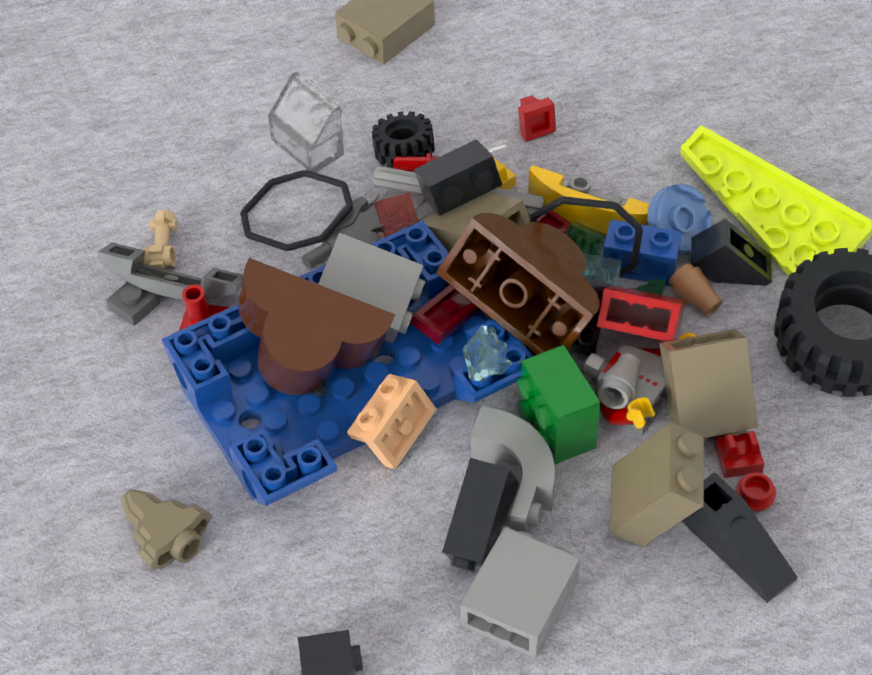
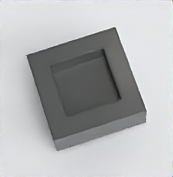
M126 282L106 299L108 308L134 326L160 304L158 294L141 289L129 282Z

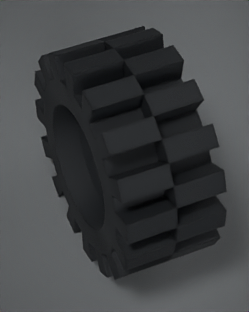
M403 111L397 112L398 116L394 117L391 113L386 115L387 120L379 119L378 125L374 124L373 131H371L376 160H379L382 166L386 164L388 168H393L395 157H427V153H431L432 156V153H435L433 128L429 118L425 119L421 113L415 117V112L409 111L408 115H404Z

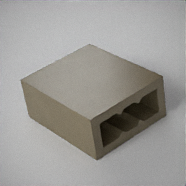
M351 0L335 12L337 37L343 42L359 49L368 57H372L385 64L435 25L434 0Z
M487 192L440 216L437 212H434L423 221L446 250L450 252L470 220L477 214H497L513 221L520 227L529 223L530 218L523 200Z
M736 329L660 343L670 422L704 437V443L708 441V437L726 436L728 434L737 436L746 433L748 429L758 428L748 343L745 335Z
M670 422L612 465L609 533L643 547L703 507L704 437Z

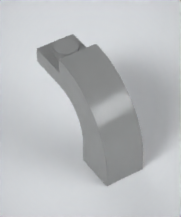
M481 405L470 435L471 458L510 468L520 484L510 514V529L528 533L530 526L537 527L541 510L552 511L555 484V465L552 453L541 434L525 420L507 411Z

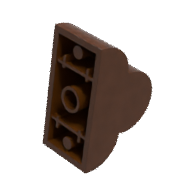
M477 214L470 220L436 272L537 355L562 345L568 351L600 306L599 298L594 288L581 276L586 269V259L581 249L566 234L544 223L529 222L520 227L513 221L497 214Z
M248 258L239 296V313L245 326L253 334L261 338L257 356L258 367L261 375L271 387L289 395L308 394L320 388L327 381L333 366L343 369L358 368L368 364L377 356L395 314L252 258Z

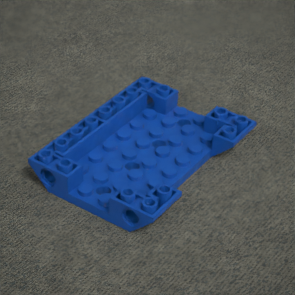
M423 220L370 244L424 265L419 278L425 280V284L418 301L411 299L407 311L414 314L450 285L436 273L449 252ZM326 264L299 277L319 284ZM238 304L161 339L185 395L251 499L264 506H268L338 471L333 459L366 444L365 442L352 439L347 431L387 375L392 374L416 380L437 409L453 400L475 403L517 382L521 378V361L533 357L521 341L492 318L488 320L480 310L439 345L409 323L405 334L398 331L394 343L384 340L379 353L368 364L353 369L333 366L329 378L321 386L328 390L325 394L320 396L310 393L289 395L271 387L261 375L257 360L261 338L253 334L245 326L239 313ZM384 355L393 358L387 364L375 361L376 358ZM248 419L260 421V424L254 428L241 426Z

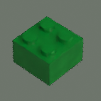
M562 345L522 360L521 378L518 379V387L521 393V400L517 402L518 412L521 419L530 423L544 438L552 453L554 464L596 449L600 401L566 347Z

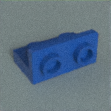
M610 221L603 246L602 274L609 275L631 263L635 229L628 222ZM642 225L643 233L638 265L634 270L622 275L621 278L672 287L669 284V280L676 272L682 233Z

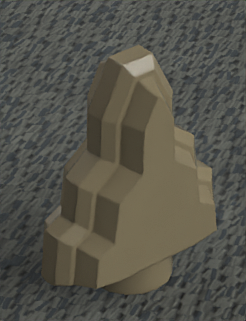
M129 489L120 497L127 520L135 526L133 536L134 540L141 547L139 551L140 558L151 570L162 569L175 559L180 563H186L199 552L203 544L201 535L205 532L207 525L212 519L211 513L197 504L185 506L175 499L161 501L152 493Z

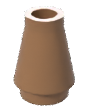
M686 263L669 280L674 294L701 310L707 317L715 313L723 303V300L718 297L698 266L693 267L690 263Z

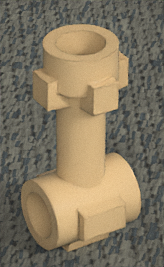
M159 210L155 213L154 220H150L151 232H155L153 246L143 248L145 250L144 264L162 269L175 266V249L173 245H168L171 232L178 228V222L173 212Z

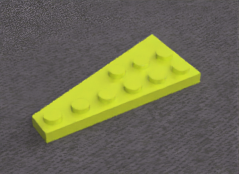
M702 125L680 147V156L788 276L796 272L797 266L804 260L809 259L812 262L815 254L823 251L833 254L834 249L848 248V252H856L857 248L861 249L872 236L871 219Z

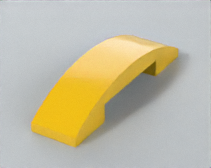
M534 165L529 169L528 194L542 196L544 198V206L564 196L606 201L564 187V175ZM629 197L625 206L622 207L641 225L649 226L647 219L650 204ZM562 204L553 209L554 212L573 225L607 235L611 220L627 222L614 209Z

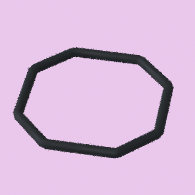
M301 170L272 178L240 212L244 235L248 239L284 251H292L321 243L329 237L351 212L353 202L347 183L309 170ZM301 177H308L341 187L346 207L321 235L285 244L251 232L247 213L273 185Z
M564 196L538 209L530 216V222H537L539 217L562 204L614 209L635 229L631 263L605 277L586 274L581 276L609 283L634 270L638 265L643 233L642 225L616 202Z

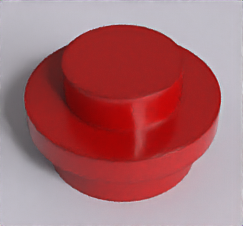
M757 472L749 473L737 483L735 491L744 498L752 511H764L774 504L776 489L768 476Z

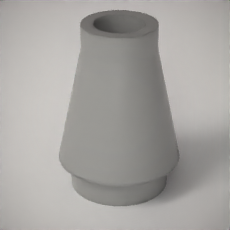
M629 353L622 354L618 361L598 381V398L605 406L612 409H622L634 400L638 371L641 367L640 360L636 356Z

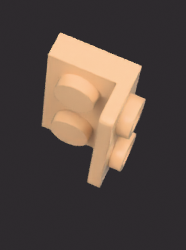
M389 374L379 385L364 409L359 413L347 433L352 439L365 442L385 467L396 469L437 409L416 380Z

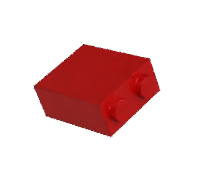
M611 286L604 289L597 327L663 341H674L679 337L686 300Z

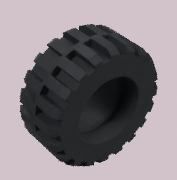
M848 248L834 249L833 254H828L827 251L815 254L812 262L809 259L804 260L797 266L796 272L789 275L785 282L784 290L781 293L774 325V336L778 339L776 344L781 356H787L785 364L792 372L799 371L802 373V381L810 386L816 383L821 386L820 391L829 394L836 390L841 391L842 396L855 397L856 392L861 391L863 396L872 395V338L855 340L839 336L830 331L817 316L818 311L833 305L854 306L872 315V255L868 254L869 250L857 248L856 252H848Z

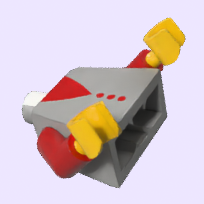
M685 333L681 335L677 340L694 337L696 335L694 333ZM624 345L618 349L610 361L592 353L585 362L583 373L596 379L595 394L597 397L598 381L618 361L622 354L629 353L640 360L641 367L638 371L634 400L622 409L609 408L600 401V411L608 424L626 425L642 436L667 403L660 348H634Z

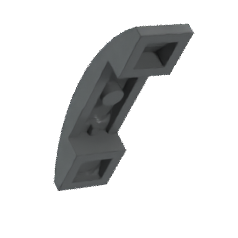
M113 242L98 251L97 259L117 276L141 289L158 295L183 299V290L189 285L196 284L204 289L206 299L208 300L226 297L241 289L243 274L213 267L202 278L149 266L144 264L145 250Z

